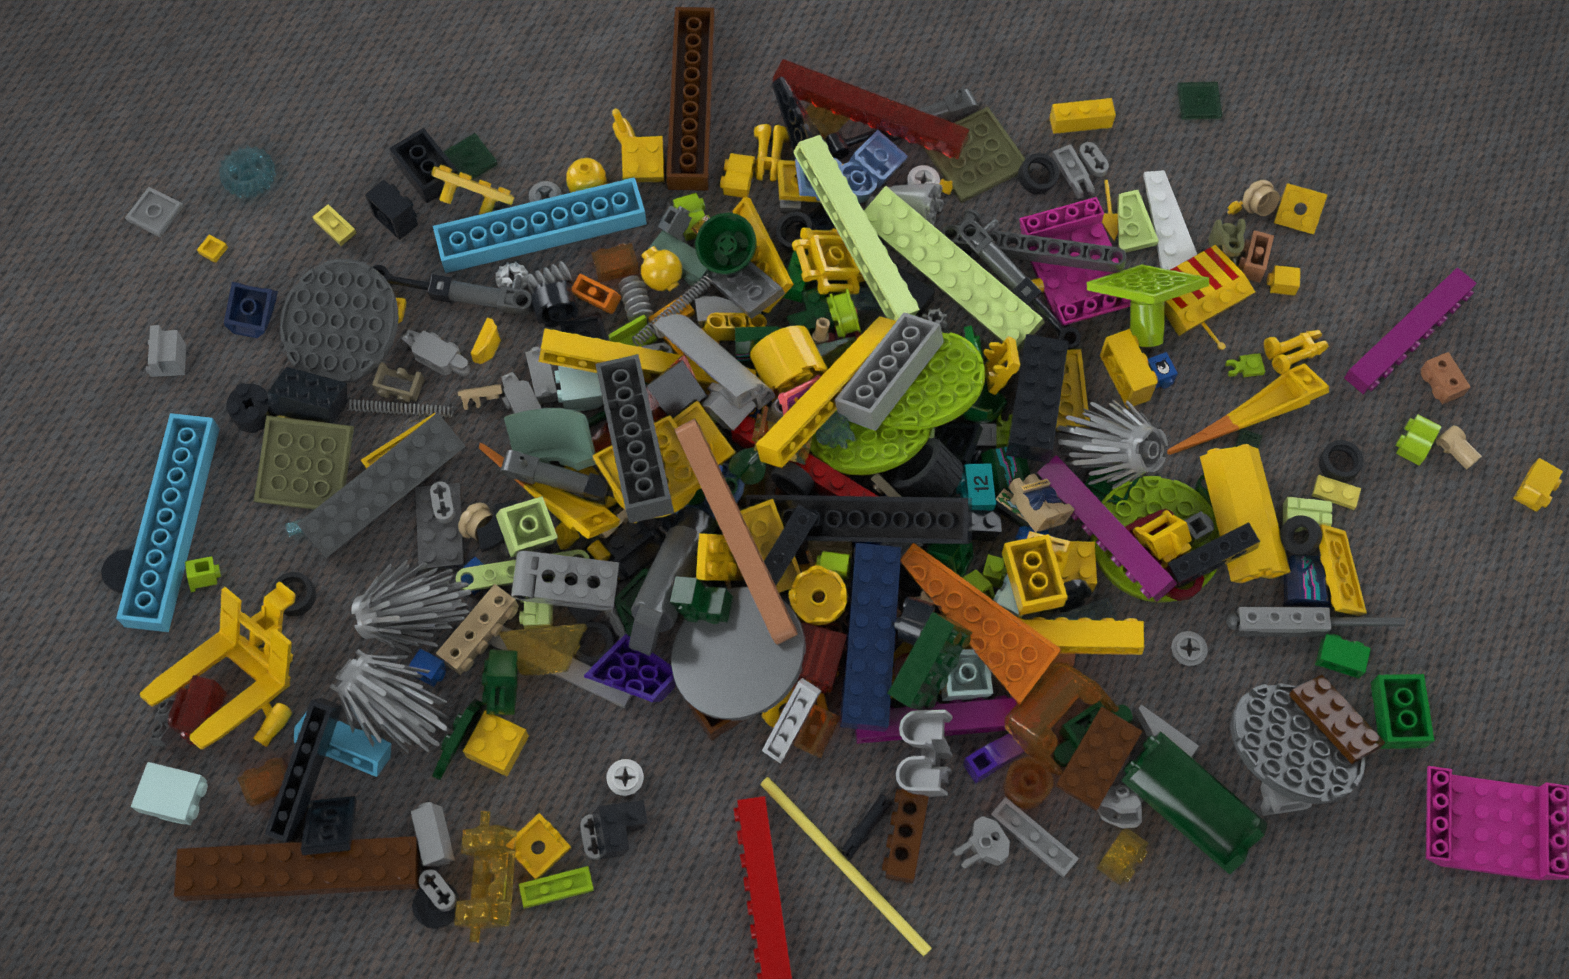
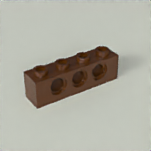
M902 787L901 789H896L894 802L898 803L897 812L892 811L890 825L894 826L893 835L888 834L886 848H890L889 858L884 857L881 870L886 872L885 878L913 884L928 796L909 793ZM911 805L915 808L916 812L912 815L906 814L903 807ZM901 828H908L912 835L907 838L902 837L899 830ZM902 850L907 854L908 858L903 861L898 860L895 857V852Z

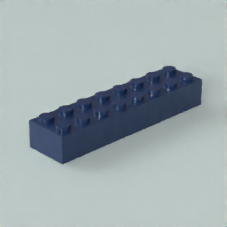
M856 543L854 547L840 728L886 732L889 727L891 696L887 693L892 686L895 644L894 626L897 615L901 547Z

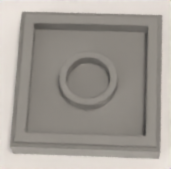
M148 187L126 215L125 219L161 237L184 205Z

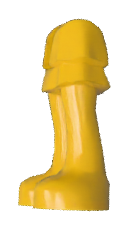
M761 124L756 126L753 132L754 137L759 140L758 156L755 161L756 166L754 167L757 180L762 181L764 169L770 170V181L776 182L778 178L777 163L781 160L783 143L789 141L787 129L780 125L774 126L771 157H767L772 127L769 124Z
M1320 330L1306 331V333H1300V335L1284 342H1279L1276 337H1268L1264 340L1265 354L1269 360L1273 359L1272 366L1279 374L1286 373L1290 370L1292 364L1300 360L1310 359L1322 354L1329 346L1326 341L1314 343L1315 340L1322 336ZM1297 347H1301V350L1297 352L1291 353L1289 355H1283V353L1288 352Z

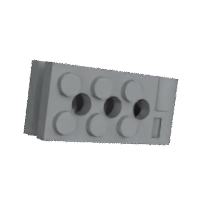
M518 551L511 597L526 602L612 612L619 563L531 551ZM549 575L553 577L554 581L547 583L542 578ZM572 578L576 581V584L572 586L567 585L565 580ZM595 581L599 587L590 588L587 583Z

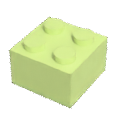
M543 496L502 508L496 515L511 557L516 556L518 551H532L551 545L558 538Z

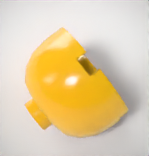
M580 158L574 161L566 173V183L570 193L607 184L606 172L602 165L591 158Z

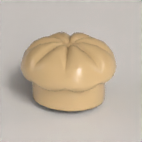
M1259 180L1250 185L1245 191L1242 200L1246 212L1267 216L1278 206L1280 195L1274 190L1270 181Z
M481 502L468 506L466 511L462 513L458 528L464 538H474L479 541L477 529L484 527L493 517L488 505Z

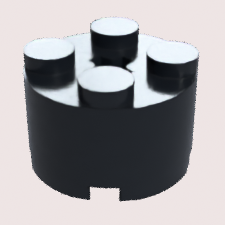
M566 280L550 284L541 283L535 287L536 291L532 294L531 299L537 321L540 325L543 323L545 327L553 328L560 326V323L567 322L571 317H573V320L577 317L579 312L571 286L568 285Z
M241 383L237 385L227 399L226 410L235 425L247 433H255L264 429L266 416L275 417L276 415L270 412L267 391L256 384Z
M907 597L903 605V614L901 617L898 616L894 629L898 630V639L915 645L932 612L942 615L941 606L915 597Z

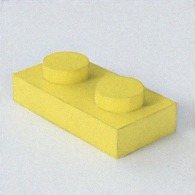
M329 204L313 216L314 221L340 246L357 234L356 230Z
M1318 475L1312 496L1354 510L1357 506L1361 488Z

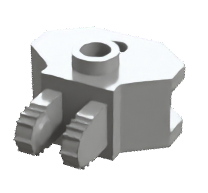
M1118 784L1117 786L1110 787L1097 811L1102 820L1120 828L1138 827L1142 823L1141 803L1143 799L1126 784Z
M982 816L974 821L972 834L968 842L953 852L955 856H960L967 850H972L974 856L966 859L961 864L964 869L976 862L981 863L983 861L999 866L1006 862V858L1009 856L1010 841L997 821Z

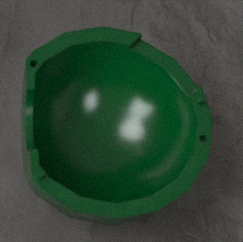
M984 383L980 396L962 414V417L975 424L990 423L997 419L1005 409L1007 400L1000 392L996 395L988 392V386Z

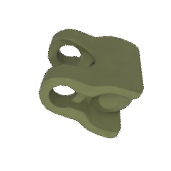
M1239 219L1237 226L1231 223L1222 224L1221 220H1216L1209 235V246L1216 245L1235 265L1237 264V256L1241 255L1245 245L1243 237L1246 229L1245 220Z

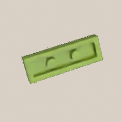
M589 866L519 884L524 909L594 891Z

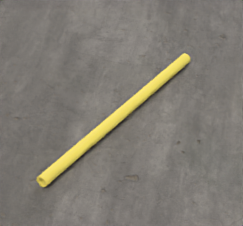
M769 777L764 779L760 784L764 790L924 957L932 949L927 942Z

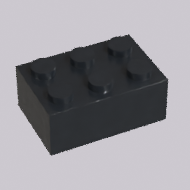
M425 128L420 129L389 148L394 163L426 203L440 196L445 184L444 180L432 176L431 173L434 166L439 168L440 165L451 168L452 173L459 175L456 167Z
M287 366L267 392L268 406L271 413L293 419L332 424L348 401L346 382Z

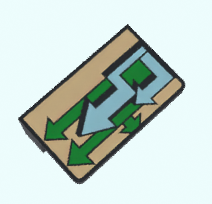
M1003 487L995 498L996 505L994 509L1000 511L1002 515L1019 527H1030L1016 505H1013L1010 501L1014 494Z

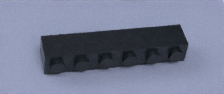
M324 698L312 699L310 701L264 834L283 842L297 838L341 713L342 705Z

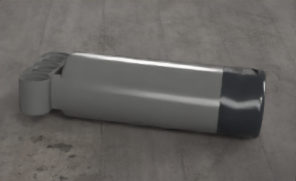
M685 507L676 514L631 607L632 616L635 620L628 648L650 656L657 642L659 632L668 631L673 627L679 615L677 609L670 603L675 577L696 578L697 558L695 552L698 547L699 533L716 534L718 530L716 521L707 512L694 507Z

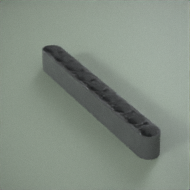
M947 225L943 228L942 234L946 237L950 235L956 236L951 241L960 249L975 253L961 238L959 225ZM968 227L964 233L970 237L976 233V229ZM995 230L988 234L993 241L997 242L996 245L1007 257L1011 259L1111 273L1123 271L1126 266V253L1119 247ZM1010 244L1018 245L1015 248L1008 247ZM1032 246H1035V247L1038 248V249L1035 250V251H1030V250H1029V248L1032 247ZM1052 249H1056L1059 252L1056 254H1051L1049 251ZM1073 252H1077L1080 255L1073 257L1070 254ZM1093 255L1100 256V258L1097 260H1094L1090 257ZM1119 258L1121 259V261L1115 263L1112 261V259Z

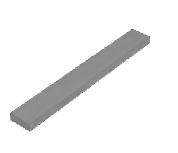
M503 626L498 636H493L488 642L489 646L498 650L518 651V659L623 708L626 707L632 696L629 693L585 678L584 674L591 666Z

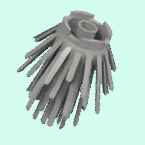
M1113 400V404L1109 403L1110 407L1126 418L1127 421L1095 402H1091L1090 404L1113 419L1083 409L1084 413L1082 414L1089 417L1091 421L1070 415L1066 416V419L1074 421L1076 424L1096 429L1066 425L1067 427H1057L1059 431L1083 435L1058 433L1057 438H1061L1058 440V444L1064 445L1062 448L1092 452H1061V455L1097 458L1065 462L1066 465H1082L1081 468L1109 467L1089 472L1091 476L1124 469L1092 480L1088 485L1107 480L1106 483L1129 475L1114 484L1112 489H1115L1129 480L1130 482L1134 481L1145 472L1157 471L1166 459L1163 457L1164 446H1168L1165 433L1161 429L1154 428L1142 412L1140 414L1129 401H1126V405L1137 418L1115 400Z
M407 560L382 581L391 569V564H389L379 578L377 576L365 594L354 599L351 614L356 615L358 625H355V628L365 639L376 638L393 648L396 646L409 653H413L410 648L395 641L419 646L418 643L437 647L438 645L434 642L401 634L433 637L434 634L411 630L453 629L448 625V622L464 620L465 617L449 616L468 613V610L454 611L455 608L467 604L462 603L461 599L439 604L434 603L470 595L471 590L469 589L448 593L466 588L469 584L467 582L461 583L462 581L449 584L448 581L451 580L452 575L428 583L453 572L452 569H448L426 579V577L434 574L437 568L403 583L426 567V562L405 574L399 580L394 581L409 568Z
M358 649L355 652L358 654L357 658L349 659L336 676V679L339 680L337 685L331 684L330 686L339 695L352 733L355 730L352 720L355 718L372 746H374V741L370 736V730L377 741L381 743V737L363 712L364 710L380 730L384 729L408 754L409 749L403 743L406 742L411 745V740L429 752L428 747L413 733L423 740L439 746V742L428 735V732L433 733L436 730L429 723L432 722L442 730L449 732L450 729L441 723V720L435 714L445 720L450 718L429 704L436 703L440 705L447 703V701L422 689V685L393 675L383 669L416 678L422 677L417 672L429 673L430 670L379 661H395L396 659H407L409 656L366 655Z

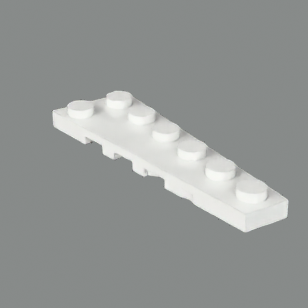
M1165 170L1144 172L1143 176L1152 224L1159 240L1156 246L1160 267L1170 270L1196 256L1197 252Z

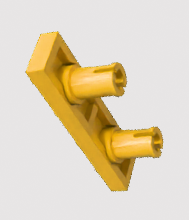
M440 165L439 168L434 166L432 176L445 182L439 199L442 202L451 204L456 188L460 186L483 195L484 199L478 213L479 215L492 212L495 203L498 201L512 206L514 197L508 189L499 187L498 190L494 189L489 182L480 179L478 183L471 180L472 176L462 172L459 175L451 172V168Z

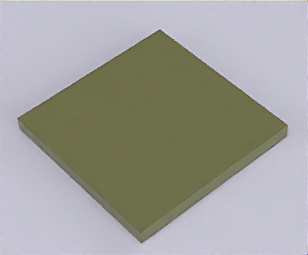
M988 107L919 140L920 145L946 181L951 180L953 182L952 191L961 203L1017 176L1018 170L1025 160L1022 153Z
M266 416L254 502L315 510L346 485L354 427Z

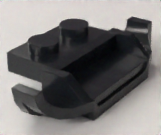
M670 520L663 522L656 530L654 528L649 530L642 521H638L635 524L628 521L602 541V544L614 558L612 562L619 563L617 582L633 578L655 560L672 525Z

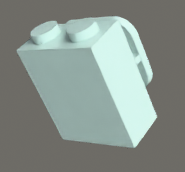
M558 366L559 370L555 371L556 384L560 383L561 390H557L558 401L559 403L563 402L564 409L584 411L597 409L604 405L597 373Z
M147 762L131 808L139 813L155 816L163 820L191 825L193 819H196L198 816L200 799L206 794L207 780L199 774Z

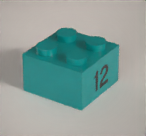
M965 464L956 493L960 494V498H972V510L993 511L996 501L991 464Z

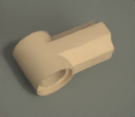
M1457 426L1450 427L1436 439L1437 446H1441L1444 449V453H1450L1466 470L1482 457L1466 441L1465 433Z

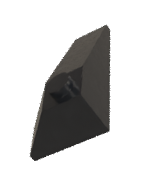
M782 76L776 79L772 86L794 152L800 141L818 136L820 132Z

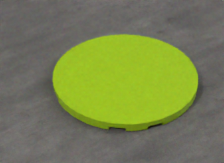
M952 332L950 334L942 333L943 344L881 424L902 430H921L943 425L966 412L980 396L985 383L984 363L977 348L960 335Z
M836 410L807 441V444L814 457L838 472L852 475H869L893 469L911 459L926 444L933 428L902 430L880 424L875 431L839 418L838 411Z
M1144 476L1139 478L1136 485L1131 488L1127 501L1121 500L1116 505L1106 503L1109 499L1114 500L1111 498L1114 494L1123 498L1132 484L1129 480L1113 489L1101 502L1124 527L1162 509L1171 510L1175 516L1184 521L1199 512L1206 514L1214 524V531L1206 540L1193 546L1191 551L1220 537L1212 507L1199 492L1178 480L1173 481L1161 478V476ZM1092 534L1091 542H1095L1096 561L1107 579L1128 595L1141 600L1156 602L1153 597L1148 599L1140 591L1142 585L1138 581L1133 583L1125 575L1128 570L1123 565L1118 567L1110 559L1113 554L1108 549L1104 552L1096 543L1098 538ZM1217 569L1204 575L1205 579L1202 588L1214 576ZM1192 581V582H1190V583H1188V584H1186V585H1184V586H1182V587H1180V588H1178V589H1181V590L1189 589V588L1193 587L1194 581ZM1164 595L1158 602H1173L1177 600Z

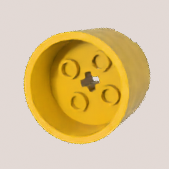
M796 325L779 329L760 340L750 353V358L761 381L775 394V398L771 400L772 402L778 399L779 394L785 393L815 378L818 374L823 375L828 370L808 329L804 326Z

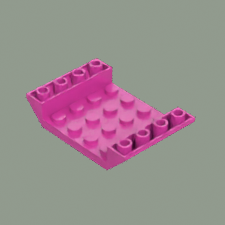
M1097 197L1019 219L1021 234L1112 246L1102 224L1104 212ZM1035 246L1029 248L1030 251H1035L1038 249ZM1052 249L1049 252L1051 254H1056L1059 251L1056 249ZM1073 252L1070 255L1076 257L1080 254L1077 252ZM1093 255L1090 258L1097 260L1100 256ZM1118 258L1112 259L1115 263L1119 262ZM1030 261L1036 277L1041 278L1043 281V293L1051 312L1063 325L1130 307V299L1087 290V282L1114 273Z
M1428 766L1426 859L1442 867L1533 880L1569 879V786L1546 782L1540 787L1452 775V769Z

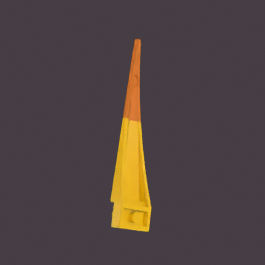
M1305 363L1283 373L1263 390L1226 416L1169 448L1167 454L1177 453L1309 405L1311 400L1329 393V386Z
M480 443L479 449L501 467L504 457L483 443ZM514 479L533 497L543 496L546 507L568 528L579 531L587 539L619 525L620 519L601 505L587 501L562 489L537 482L533 485Z

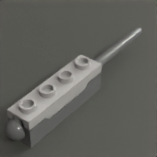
M1239 607L1235 613L1227 616L1226 624L1230 629L1235 630V636L1324 637L1331 630V626H1405L1406 620L1405 618L1330 617L1329 608Z

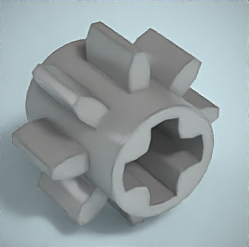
M929 308L928 315H922L923 319L932 322L936 320L935 323L940 324L941 328H947V322L945 321L947 314H942L940 308L937 310Z

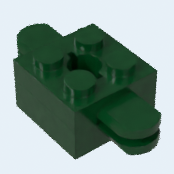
M490 650L489 659L484 660L482 705H487V714L515 715L518 651Z
M1100 700L1062 725L1059 733L1065 741L1057 745L1053 751V760L1057 765L1067 767L1100 708H1105ZM1121 704L1110 710L1113 714L1131 723L1133 716L1130 708Z

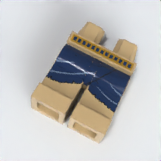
M1031 474L1024 481L1017 478L1011 482L1008 487L1014 494L1010 500L1011 503L1016 505L1035 533L1065 524L1075 509L1070 504L1064 505L1057 497L1055 489L1049 486L1051 483L1048 479L1039 480L1035 474Z

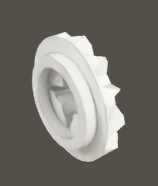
M921 165L909 172L907 181L908 185L921 184L920 180L926 175L927 182L925 184H939L940 177L938 172L932 167Z
M515 261V263L507 262L506 265L499 267L498 272L495 274L496 283L500 289L501 286L512 288L513 281L509 277V271L515 276H522L520 289L527 285L528 271L524 265H520Z
M622 759L610 766L607 772V784L616 795L626 797L627 795L635 794L642 787L644 774L640 765L635 761ZM624 769H626L628 776L632 777V779L627 781L626 787H624L622 780L615 779L623 776Z

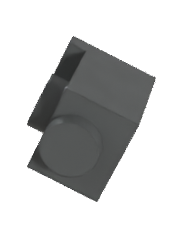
M670 205L658 227L683 241L684 237L682 235L687 230L692 219L688 216L690 212L681 206L676 209Z

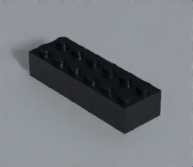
M1026 334L1006 456L1049 463L1054 445L1069 341Z

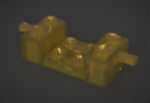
M481 811L480 825L473 829L463 830L461 854L474 857L470 900L456 901L454 926L471 929L469 942L474 943L480 942V929L510 926L517 830L500 825L489 826L491 814L489 811ZM494 874L495 878L494 881L491 883V878Z

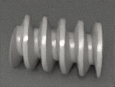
M562 261L559 262V269L556 265L552 264L551 272L547 267L543 268V274L537 270L535 272L536 278L531 273L528 274L527 285L531 295L536 291L535 287L541 283L550 284L561 280H569L573 284L570 272Z
M629 276L619 282V289L621 290L629 322L642 315H645L647 319L653 315V311L650 310L651 304L649 303V296H647V289H645V282L640 281L638 276Z

